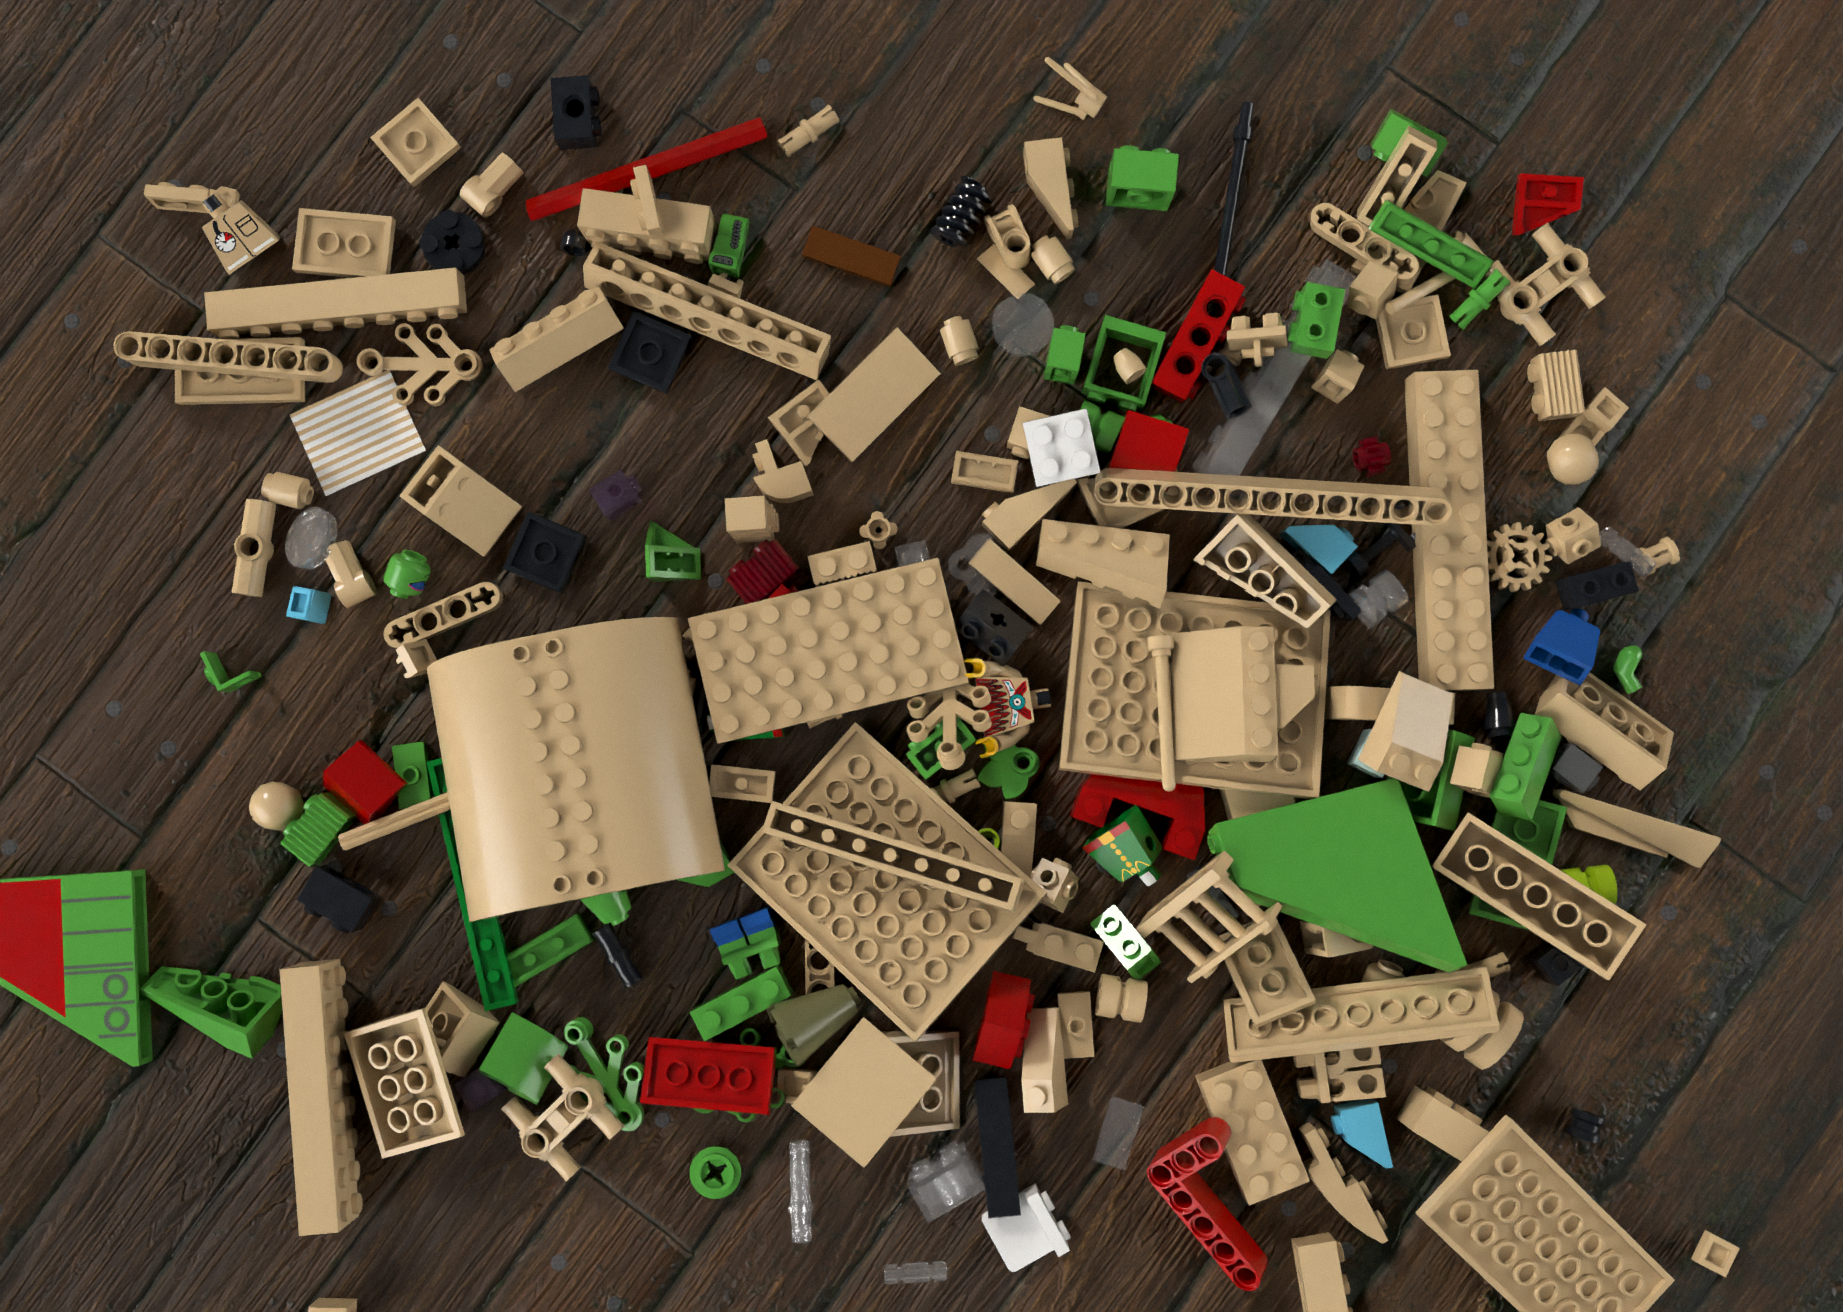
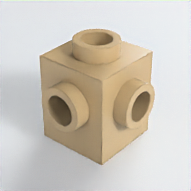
M1579 507L1546 525L1548 539L1545 540V543L1551 546L1548 548L1549 552L1553 556L1558 555L1567 564L1601 547L1598 523Z
M1042 858L1039 865L1033 869L1030 875V879L1047 893L1040 903L1062 913L1069 900L1073 899L1076 895L1080 879L1071 871L1072 866L1069 863L1055 858L1053 862Z

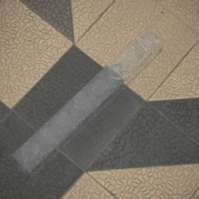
M1325 259L1320 267L1316 265L1312 267L1304 282L1345 289L1344 303L1349 295L1350 285L1357 277ZM1293 300L1288 307L1291 310L1293 306ZM1293 310L1288 320L1281 319L1282 324L1286 325V333H1288L1290 323L1295 322L1296 310ZM1287 341L1288 348L1274 349V356L1262 357V366L1257 369L1255 374L1249 371L1242 382L1252 407L1247 413L1239 417L1227 419L1223 427L1217 424L1207 440L1212 443L1208 452L1204 453L1201 451L1192 465V468L1196 470L1195 473L1236 476L1241 474L1311 356L1290 352L1291 342Z

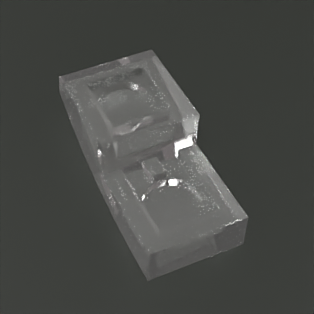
M1111 1097L1092 1161L1120 1170L1126 1169L1133 1138H1136L1143 1110L1142 1105Z

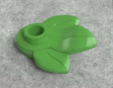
M1014 745L989 756L992 761L982 769L978 780L988 787H1002L1005 799L1016 798L1027 789L1028 779L1037 773L1039 758L1033 750L1025 747L1018 748ZM1021 760H1027L1030 763L1025 769L1019 768L1017 764Z

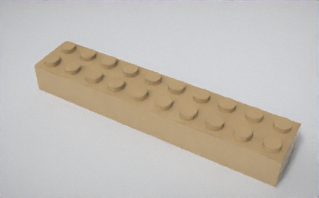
M1478 370L1414 372L1405 379L1409 485L1441 489L1445 492L1452 506L1451 518L1442 525L1411 524L1412 534L1416 533V547L1413 548L1419 680L1445 691L1494 689ZM1433 502L1428 506L1427 510L1431 512L1437 511L1442 507L1443 503Z

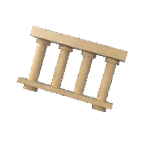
M1226 851L1220 853L1151 908L1136 927V931L1144 938L1153 931L1157 933L1162 932L1195 964L1187 978L1190 983H1193L1201 976L1205 979L1208 978L1217 969L1220 962L1260 933L1264 935L1270 933L1278 924L1276 916L1283 907L1277 902L1264 912L1228 878L1230 874L1227 872L1234 859ZM1211 886H1214L1216 889L1219 887L1253 920L1243 927L1209 894V888ZM1192 901L1196 904L1200 903L1233 935L1223 941L1189 908V903ZM1171 917L1181 918L1213 950L1204 956L1170 923Z

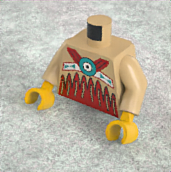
M979 658L966 659L965 663L970 662L974 669L972 673L964 675L968 678H975L976 687H987L991 696V702L987 706L980 708V710H986L989 713L992 725L983 732L984 738L978 739L975 744L983 743L986 746V753L979 755L980 758H986L996 754L998 751L1013 747L1029 733L1030 724L1035 722L1033 710L1051 707L1049 690L1044 688L1030 691L1028 678H1022L1020 671L1010 666L1004 665L1003 667L998 662L983 661Z

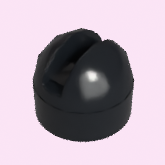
M571 229L564 233L560 249L568 255L582 256L585 254L587 242L581 231L576 234L575 229Z

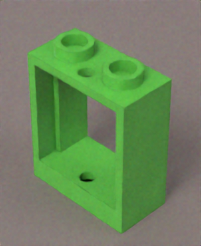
M1105 315L1082 394L1088 395L1087 399L1095 403L1105 404L1106 401L1118 404L1117 408L1123 411H1142L1147 400L1166 332ZM1106 337L1151 349L1146 366L1147 370L1144 373L1137 397L1093 384Z

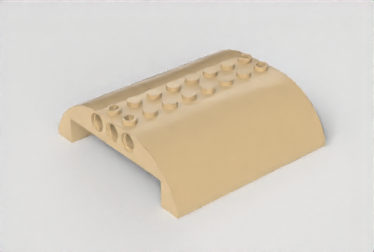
M632 618L565 628L468 649L441 658L427 667L469 922L687 877L725 871L678 618Z

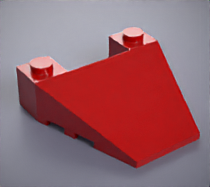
M1089 774L1079 786L1069 815L1070 817L1103 828L1113 798L1169 817L1161 841L1162 849L1195 860L1205 832L1204 787L1176 784L1175 789L1168 792L1164 790L1162 782Z

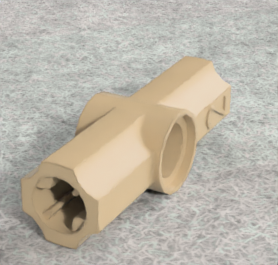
M246 499L241 535L237 537L234 543L237 561L232 593L254 597L263 596L267 563L274 553L271 537L276 504L273 502ZM257 541L259 544L258 552L251 556L250 546L253 542Z

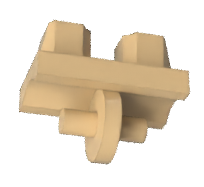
M1280 313L1263 315L1262 328H1251L1250 317H1233L1231 331H1227L1230 353L1241 352L1242 359L1254 358L1255 367H1261L1262 357L1274 356V349L1288 348L1286 325L1282 324Z

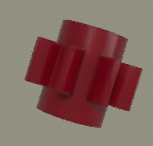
M1377 436L1364 438L1362 441H1359V447L1353 448L1352 451L1356 470L1358 472L1365 470L1366 477L1380 475L1382 472H1385L1384 466L1391 464V453L1386 442L1378 443Z

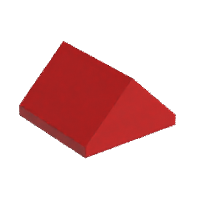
M362 740L356 742L323 771V786L339 802L355 814L356 818L364 825L379 819L407 784L402 777Z

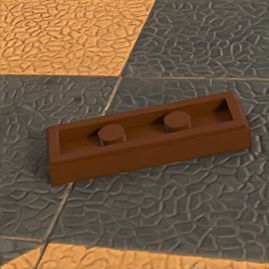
M813 225L802 253L803 258L890 288L901 260L900 255Z

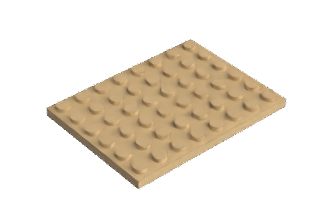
M1077 582L1059 770L1162 782L1155 658H1152V652L1148 651V637L1238 626L1273 627L1275 664L1314 665V675L1319 677L1318 694L1278 732V756L1271 762L1174 761L1176 784L1305 799L1319 797L1331 610H1326L1309 628H1306L1271 607V604L1265 602L1166 591L1161 607L1157 608L1149 605L1150 602L1138 597L1131 599L1122 596L1123 592L1106 586L1102 589L1093 586L1092 583ZM1169 657V658H1168V663H1169V680H1170V697H1171V659H1170V657Z
M856 722L783 804L1022 878L1025 883L1016 912L762 832L763 826L727 865L914 1042L920 1039L1047 895L1042 888Z

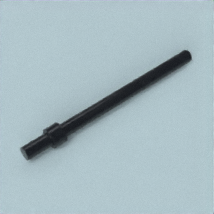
M1251 102L1242 103L1239 123L1235 126L1233 134L1235 147L1214 268L1216 272L1224 276L1227 273L1247 146L1251 143L1253 135L1251 122L1254 104Z

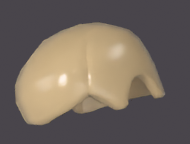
M1566 434L1555 440L1547 451L1550 472L1556 480L1565 485L1581 484L1591 479L1598 469V452L1593 442L1581 434Z
M272 781L260 785L253 793L249 804V811L252 819L258 825L265 829L283 831L294 819L299 820L301 818L304 803L297 789L282 782Z

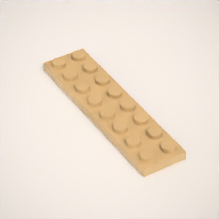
M1487 967L1459 970L1450 973L1443 972L1313 988L1311 991L1316 999L1315 1004L1258 1028H1255L1241 997L1223 999L1228 1053L1231 1063L1500 1032Z

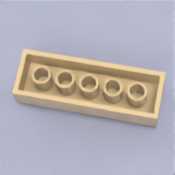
M1470 813L1466 814L1431 867L1606 980L1611 979L1647 925Z

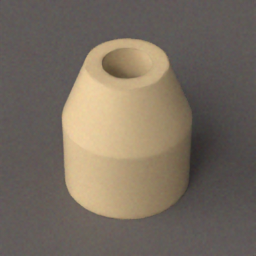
M1127 348L1120 350L1113 357L1116 371L1125 384L1137 380L1147 370L1138 355Z

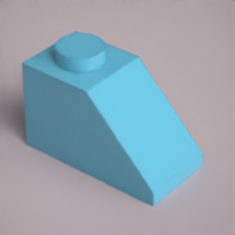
M1335 525L1288 526L1279 534L1293 549L1297 550L1300 548L1316 565L1319 564L1328 575L1333 574L1358 547L1353 542L1354 537L1349 531L1341 526L1337 528Z
M1372 1098L1333 1105L1335 1115L1331 1116V1122L1335 1134H1340V1137L1349 1145L1386 1169L1392 1168L1393 1165L1379 1103Z

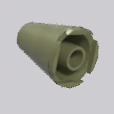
M844 984L778 1002L766 1007L771 1022L777 1023L775 1025L778 1031L777 1035L792 1061H795V1064L798 1066L858 1013L856 1006L860 1005L861 1002L853 987L847 989Z

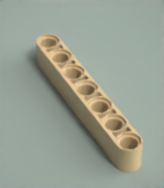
M130 331L119 334L113 344L117 356L139 367L325 383L338 380L343 372V364L340 359L326 349L319 347ZM138 343L137 352L131 355L132 347ZM170 346L169 354L162 358L163 350ZM201 348L202 354L200 358L194 361V353ZM233 351V359L225 364V356ZM265 354L263 364L256 366V360L259 355ZM297 356L296 365L288 369L287 364L290 358ZM329 359L327 369L319 372L321 361Z

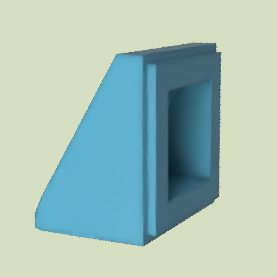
M293 586L286 617L325 624L331 594Z

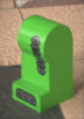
M725 213L722 215L718 236H716L714 248L710 253L708 261L712 273H726L727 276L739 278L749 231V219Z

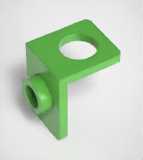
M208 651L200 653L206 666L204 673L208 681L215 685L219 692L231 693L262 677L260 672L247 671L229 680L216 653Z

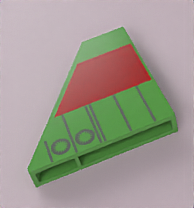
M145 869L0 879V985L132 1067L141 1066L153 1061L150 998L142 994L139 989L149 979Z

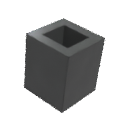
M1560 744L1548 774L1570 791L1584 793L1591 790L1597 784L1600 778L1598 773L1603 767L1574 744Z

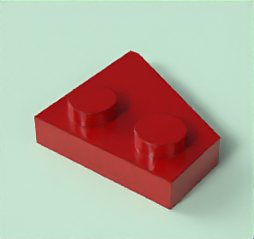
M1526 173L1517 175L1512 236L1517 237L1580 210L1584 177Z

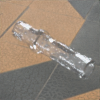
M795 1140L789 1142L791 1203L788 1204V1212L791 1213V1242L808 1243L812 1241L811 1212L814 1211V1205L810 1202L809 1141Z

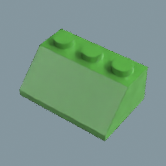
M1448 730L1443 764L1429 792L1399 780L1414 823L1455 832L1464 790L1450 784L1459 746L1471 748L1475 737L1458 731Z

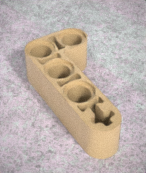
M1365 686L1326 687L1324 719L1376 721L1391 688ZM1450 692L1453 694L1449 725H1454L1455 693Z

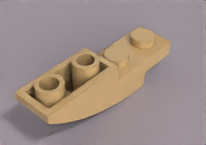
M1309 1122L1299 1127L1298 1130L1312 1155V1158L1304 1161L1303 1165L1321 1194L1357 1229L1382 1244L1387 1242L1388 1239L1383 1231L1388 1228L1387 1224L1378 1210L1373 1212L1368 1202L1372 1199V1195L1364 1181L1358 1182L1351 1174L1341 1178L1346 1175L1345 1171L1336 1157L1331 1159L1326 1149L1331 1145L1322 1128L1316 1130Z

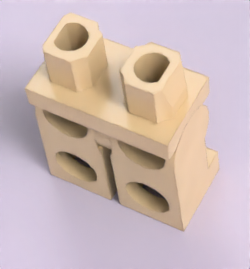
M1379 1046L1293 1056L1296 1068L1308 1066L1312 1068L1313 1077L1297 1079V1089L1300 1098L1318 1099L1320 1103H1330L1331 1101L1386 1097L1382 1067L1378 1065L1381 1064Z

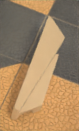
M1554 789L1552 793L1554 798L1558 799L1561 806L1567 807V817L1565 819L1570 828L1660 857L1667 858L1668 854L1697 868L1702 867L1721 841L1720 837L1566 790Z

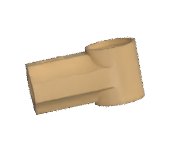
M502 152L480 176L475 175L466 181L460 190V197L482 217L487 218L499 208L502 203V196L524 172L510 157Z
M350 541L336 542L322 551L336 581L334 583L335 592L346 608H350L377 594L372 578L366 570L362 569Z

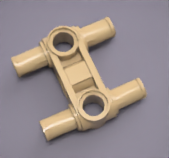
M1546 223L1531 235L1547 254V263L1521 282L1518 280L1515 282L1499 260L1495 261L1485 274L1486 278H1488L1495 269H1498L1511 282L1497 296L1500 303V311L1506 319L1514 321L1516 325L1519 324L1521 326L1523 324L1539 347L1556 335L1539 313L1541 311L1539 307L1566 287L1569 289L1572 287L1588 309H1591L1606 298L1589 276L1591 272L1589 271L1586 253L1568 243L1565 245L1549 223ZM1564 260L1572 264L1573 272L1565 268ZM1514 297L1520 298L1523 301L1524 309L1515 306Z
M558 1054L544 1068L563 1088L561 1091L563 1094L544 1113L535 1117L517 1095L501 1110L520 1130L519 1137L522 1139L523 1151L530 1157L539 1158L544 1162L547 1160L564 1180L568 1181L581 1166L563 1148L562 1145L564 1143L562 1141L585 1119H591L610 1140L625 1125L605 1105L607 1101L605 1100L606 1097L604 1096L601 1083L594 1078H587L585 1074L582 1075L580 1073L578 1075L563 1057ZM580 1091L587 1095L589 1102L582 1099ZM537 1133L543 1136L545 1143L539 1140Z

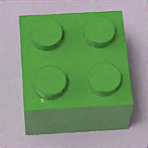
M1130 145L1122 146L1120 149L1115 148L1108 169L1105 206L1167 211L1176 191L1179 154L1171 153L1170 150L1163 148L1153 149L1152 152L1140 151L1138 147Z

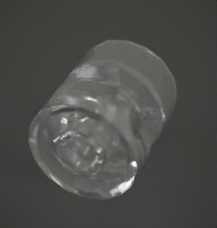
M1385 569L1369 580V587L1362 585L1348 594L1362 609L1357 617L1370 629L1385 619L1387 611L1394 613L1409 603L1408 595L1401 583L1392 573Z

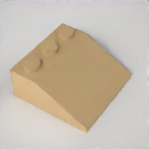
M881 1031L937 1078L890 1137L960 1129L959 1031H926L917 1042H914L904 1031Z

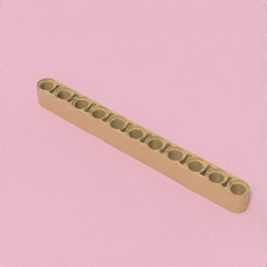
M1105 468L1096 475L1094 481L1095 498L1101 504L1109 506L1429 526L1442 525L1452 515V506L1445 492L1433 487ZM1110 481L1116 484L1117 488L1108 492L1101 489L1100 485ZM1142 483L1147 485L1149 490L1140 494L1133 491L1132 488L1136 484ZM1173 485L1181 488V492L1173 496L1168 495L1164 491L1167 487ZM1205 487L1211 488L1214 491L1211 496L1205 498L1197 494L1200 489ZM1238 489L1246 492L1243 498L1237 500L1229 496L1232 491ZM1273 491L1279 494L1273 501L1268 502L1262 499L1263 495L1267 492ZM1306 493L1311 495V499L1306 503H1297L1295 501V498L1300 494ZM1339 495L1344 497V500L1338 505L1328 504L1329 499L1333 496ZM1367 498L1377 499L1376 503L1371 507L1361 506L1363 500ZM1400 500L1410 501L1409 505L1404 509L1398 510L1394 508V505ZM1433 502L1443 503L1442 507L1437 511L1431 512L1427 510L1428 506Z

